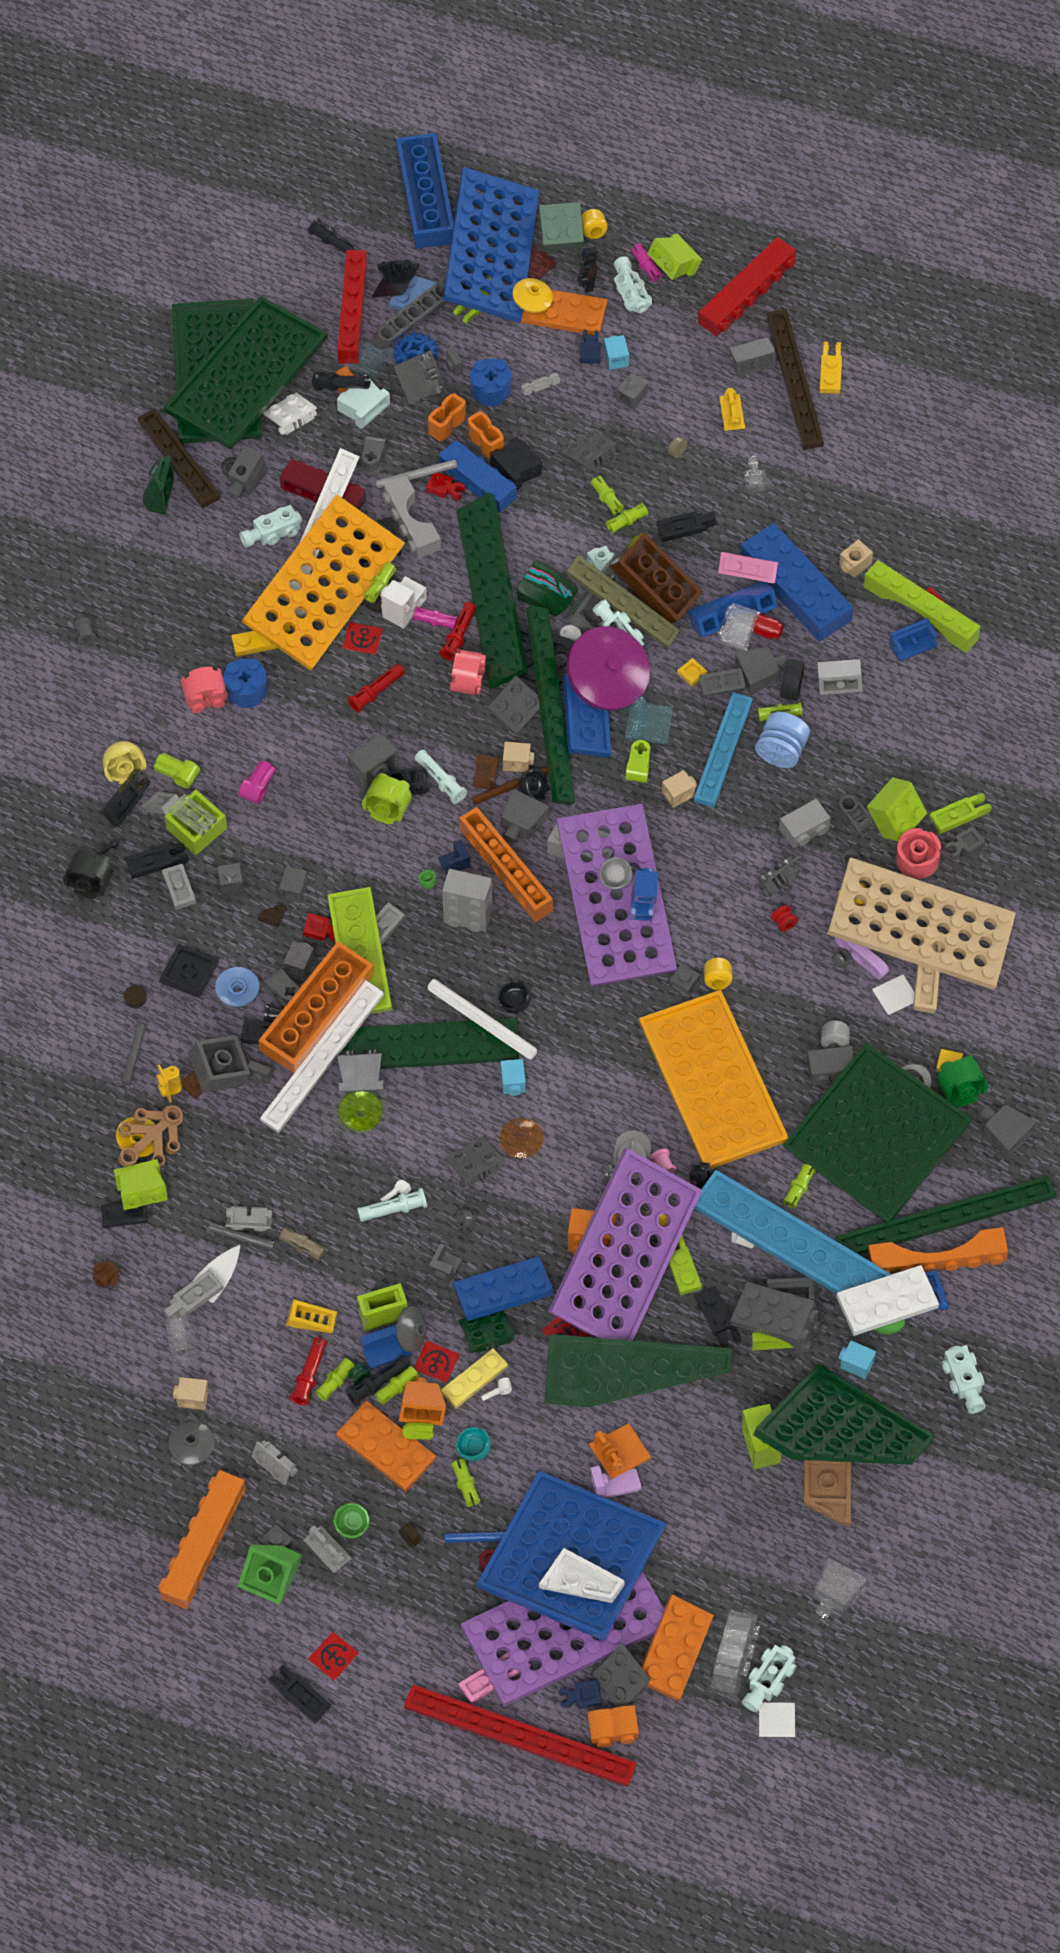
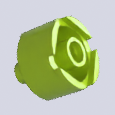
M380 773L372 780L362 801V807L365 811L368 809L371 812L370 817L376 821L385 824H393L394 821L400 822L412 799L409 790L410 785L406 781H399Z

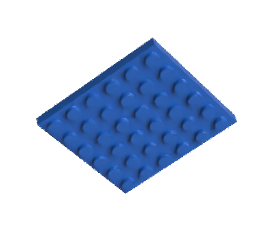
M539 1471L477 1582V1588L602 1641H606L662 1536L666 1523ZM563 1548L623 1579L625 1585L613 1603L540 1589L539 1583Z

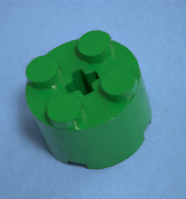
M965 1056L954 1062L948 1061L940 1066L941 1071L937 1076V1083L945 1099L954 1106L963 1107L972 1104L978 1100L977 1096L982 1093L984 1095L987 1092L988 1083L973 1056Z

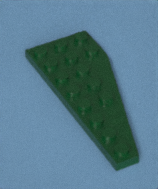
M549 1334L544 1404L593 1407L731 1372L732 1348Z

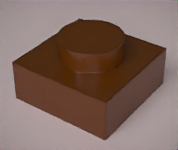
M193 1070L181 1081V1085L196 1100L203 1093Z

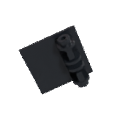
M409 260L381 262L378 265V270L384 276L372 297L402 296L411 279L415 276V272L420 264H412Z

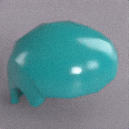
M478 1427L467 1428L459 1434L456 1449L465 1460L471 1462L481 1461L490 1452L491 1440L484 1429Z

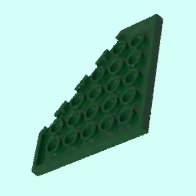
M820 1364L789 1393L757 1426L753 1433V1436L760 1439L763 1443L768 1444L792 1460L913 1465L935 1438L930 1432Z

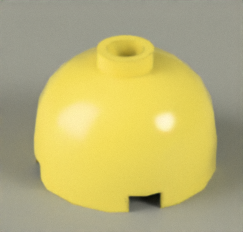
M128 741L116 742L109 746L102 759L105 776L111 782L113 780L119 781V784H123L134 770L140 769L143 771L144 768L146 769L144 754L137 745Z

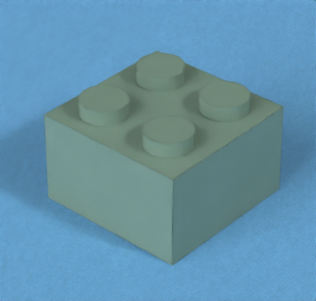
M580 202L539 206L543 251L583 248L584 239Z

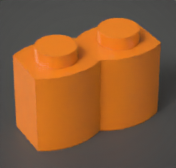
M455 393L446 397L441 407L433 410L428 417L429 435L438 441H443L449 437L453 428L459 426L466 418V401Z
M481 411L468 418L469 438L473 443L480 446L482 453L490 459V452L496 448L500 451L504 447L502 432L493 426L489 417Z
M621 1706L613 1709H600L588 1712L592 1745H597V1747L601 1748L608 1747L615 1741H621V1744H630L639 1738L635 1706Z

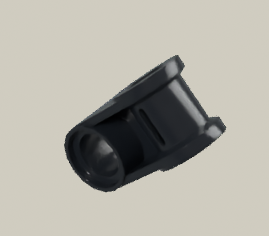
M424 767L395 768L388 773V777L399 781H406L410 785L409 790L411 794L420 795L429 791V786L426 784L427 769Z

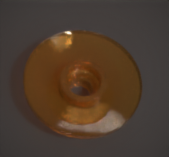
M516 1118L503 1126L500 1131L499 1141L502 1149L509 1156L525 1159L534 1156L540 1151L544 1143V1133L535 1121L528 1118ZM518 1133H525L526 1135L519 1137Z

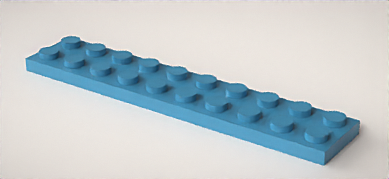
M717 1170L714 1171L701 1189L702 1192L694 1207L695 1210L835 1294L892 1275Z

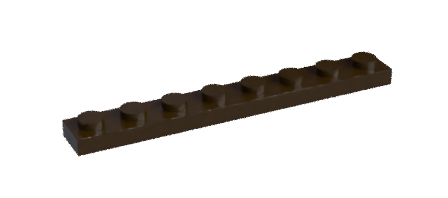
M787 309L767 312L766 318L802 448L807 450L823 447L824 441Z

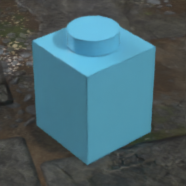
M624 335L604 338V353L609 370L628 367L629 352Z
M523 1059L501 1061L503 1094L516 1096L526 1092Z
M850 1341L848 1347H843L839 1355L841 1360L840 1368L866 1379L875 1361L876 1351Z

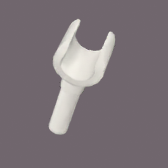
M399 1180L395 1184L394 1189L380 1200L382 1202L388 1201L398 1193L408 1194L411 1191L410 1184L404 1180Z
M509 1378L499 1379V1388H495L482 1395V1400H487L498 1394H509L512 1390Z

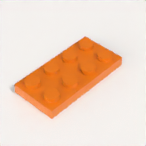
M551 290L553 300L550 307L539 313L523 310L520 323L583 333L584 330H587V334L595 335V330H598L600 336L608 299Z
M368 1401L336 1433L337 1438L405 1492L410 1489L436 1460V1455L417 1440L405 1438L402 1428Z
M674 1595L669 1596L641 1665V1668L651 1680L646 1686L676 1701L681 1699L714 1615Z

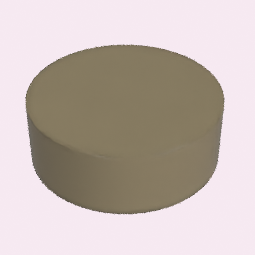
M680 436L676 437L670 443L668 453L674 458H679L686 450L687 441Z

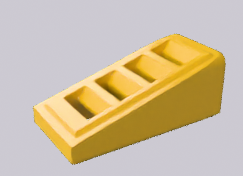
M293 1300L289 1309L286 1326L332 1334L337 1311ZM297 1311L301 1312L300 1318L296 1317ZM306 1313H310L309 1320L305 1319ZM315 1314L319 1315L318 1323L314 1322ZM324 1316H329L327 1325L323 1324Z

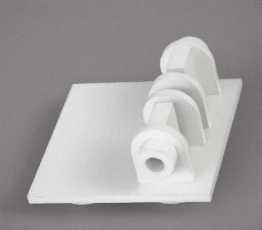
M296 392L287 396L286 399L278 404L270 406L263 414L280 426L278 430L281 435H288L295 428L298 429L299 424L303 426L304 423L306 424L315 419L314 416L317 415L315 409L317 407Z

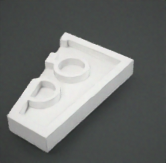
M563 1548L539 1583V1588L613 1603L625 1584L623 1579Z

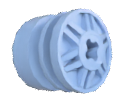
M786 712L771 713L764 725L763 732L759 736L755 750L764 761L781 768L794 767L802 753V748L809 738L810 729L804 721Z

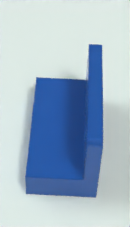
M397 1325L360 1337L361 1346L370 1369L391 1363L401 1355L406 1357L413 1355V1352H406L401 1348L397 1339Z

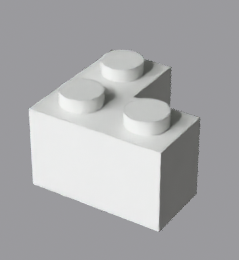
M406 576L401 582L392 580L389 586L383 588L380 595L382 598L383 618L404 629L414 616L416 607H421L427 599L426 587Z

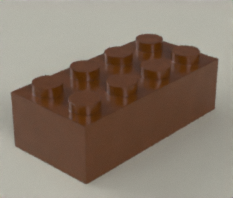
M645 532L635 536L609 565L652 610L671 624L677 622L703 592Z

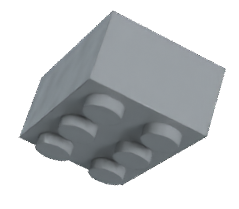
M449 869L442 890L444 923L452 927H466L474 932H486L493 910L492 878Z

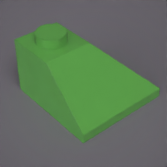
M251 1545L237 1587L280 1605L297 1573L302 1554L279 1545Z

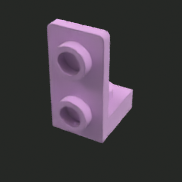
M600 1466L590 1468L594 1493L599 1496L611 1498L641 1490V1483L635 1468L613 1479L606 1475V1473L602 1474Z

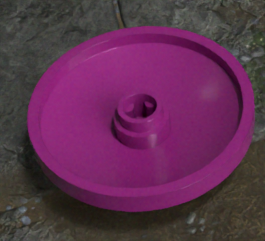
M609 626L590 629L573 643L567 656V675L573 690L584 702L594 708L605 711L624 709L636 702L647 688L650 677L647 655L641 644L624 630Z

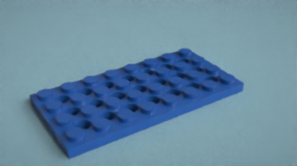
M463 167L460 175L442 300L519 323L521 321L523 309L514 302L512 293L516 283L528 277L539 190ZM475 188L481 189L483 194L478 193ZM494 194L500 195L502 199H497ZM513 200L519 201L521 205H516ZM473 204L479 205L481 209L474 208ZM492 210L498 211L500 215H495ZM511 216L517 217L519 221H514ZM471 220H475L479 225L472 224ZM490 226L496 227L498 231L491 230ZM509 232L515 233L517 237H512ZM468 236H473L476 241H471ZM487 242H492L495 247L489 246ZM507 247L513 249L515 253L508 252ZM466 252L472 253L474 257L467 256ZM485 258H490L493 263H488ZM504 264H509L512 269L506 268ZM463 268H468L472 274L466 273ZM483 274L489 275L491 279L484 278ZM502 280H507L510 285H505ZM461 284L467 285L470 290L464 289ZM480 290H485L489 296L483 295ZM500 296L506 297L508 301L501 300Z

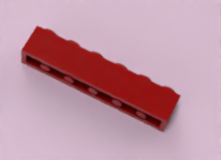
M778 237L773 240L698 312V324L716 337L721 332H726L730 324L735 319L738 320L748 306L752 307L761 294L764 295L774 281L778 282L783 273L795 265L796 249Z
M346 250L337 348L338 364L359 365L368 267L367 251Z

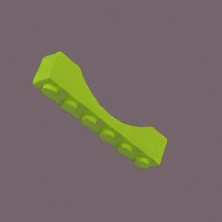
M877 560L865 573L864 587L882 599L899 602L913 609L924 618H928L930 623L943 634L947 641L967 653L978 641L980 625L884 563Z

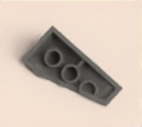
M618 550L601 572L626 589L628 585L609 567L621 553ZM585 589L563 619L570 625L580 629L581 633L600 627L599 623L603 620L600 616H596L592 608L602 600ZM611 622L610 627H616V624Z

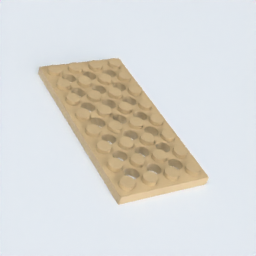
M850 857L827 934L994 990L997 986L1016 912ZM859 881H867L870 887L863 888ZM880 888H888L891 894L884 895ZM906 894L910 896L912 901H903L901 895ZM861 899L863 900L865 905L858 906L855 904L854 900ZM922 902H929L932 905V908H924ZM875 906H882L886 912H877ZM942 909H950L953 912V915H945ZM896 913H903L906 916V920H899L896 917ZM965 915L971 916V917L973 918L974 922H973V923H968V922H966V921L964 920L963 916H965ZM850 917H855V918H857V919L859 920L860 924H858V925L852 924V923L849 921V918H850ZM917 920H924L927 923V927H920L917 924ZM985 922H990V923H992V924L994 925V928H995V929H993V930L987 929V928L984 926V923H985ZM870 925H878L880 927V931L875 932L871 930ZM937 927H945L948 934H941ZM891 931H897V932H899L900 935H901V938H900V939H896V938L892 937V935H891L890 932H891ZM963 933L967 935L969 940L962 941L958 934ZM911 939H920L922 945L917 946L913 944ZM984 940L988 942L990 947H981L979 941ZM933 945H939V946H941L942 949H943V952H941V953L935 952V951L933 950L932 946H933ZM960 952L964 959H956L953 953ZM974 959H981L985 966H977Z

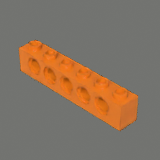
M478 807L459 817L460 832L536 923L552 913L553 898Z

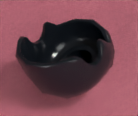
M537 769L527 770L520 776L518 781L519 792L538 801L547 798L545 795L550 790V787L547 785V778L542 771Z
M510 982L503 985L499 990L498 1003L505 1012L519 1014L529 1007L531 994L524 983Z

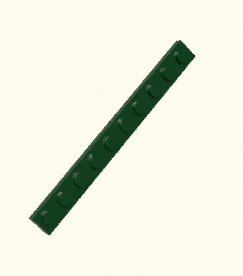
M531 605L526 609L552 801L557 804L572 805L575 803L549 610L548 608Z
M1045 1176L897 1218L889 1223L883 1222L835 1236L834 1240L861 1255L868 1253V1246L872 1244L903 1243L1053 1200L1056 1198V1193L1049 1176Z

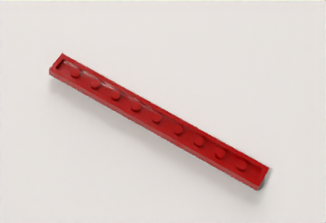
M413 1684L404 1705L406 1710L629 1787L637 1766L636 1762Z

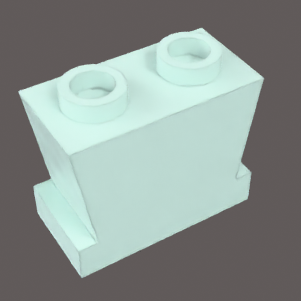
M372 381L368 389L349 388L346 392H342L337 399L338 411L354 419L355 424L360 429L364 428L390 405L389 392L384 388L380 391Z

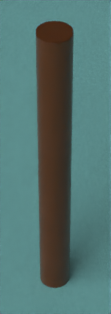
M548 765L538 769L545 776L549 774ZM519 778L471 797L473 804L477 805L517 788Z

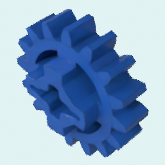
M413 331L411 336L405 334L404 340L399 339L397 340L398 344L394 345V359H396L397 364L430 350L434 359L438 360V346L435 344V339L430 340L429 334L423 337L422 332L415 335Z

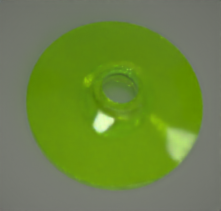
M354 1091L342 1099L339 1104L338 1115L341 1123L346 1128L356 1132H364L373 1129L379 1124L383 1116V1107L379 1098L373 1093ZM359 1112H363L365 1114L362 1117L357 1116Z

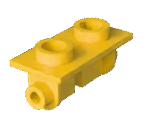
M727 388L724 396H719L724 430L745 429L740 394H736L733 388Z
M159 1064L157 1065L159 1074L156 1075L159 1083L158 1088L162 1097L167 1096L169 1103H171V1096L178 1094L182 1090L179 1069L175 1066H170L162 1070Z

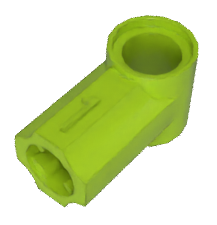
M165 753L158 756L154 765L155 771L172 778L177 785L185 789L190 788L200 773V768L194 762L189 760L182 762Z

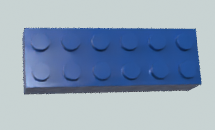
M436 133L396 138L398 162L415 249L451 244L453 218Z
M775 523L741 544L740 555L778 562L775 583L768 584L774 588L777 598L818 642L852 621L853 606Z

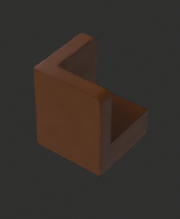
M477 755L473 787L488 790L495 787L499 770L498 758Z

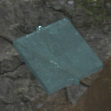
M361 340L359 364L347 363L346 367L358 372L359 375L364 374L376 379L391 350H379L372 343Z

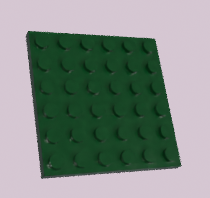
M865 1042L786 1140L783 1148L805 1164L810 1165L817 1173L884 1222L889 1223L897 1216L969 1126L972 1118Z

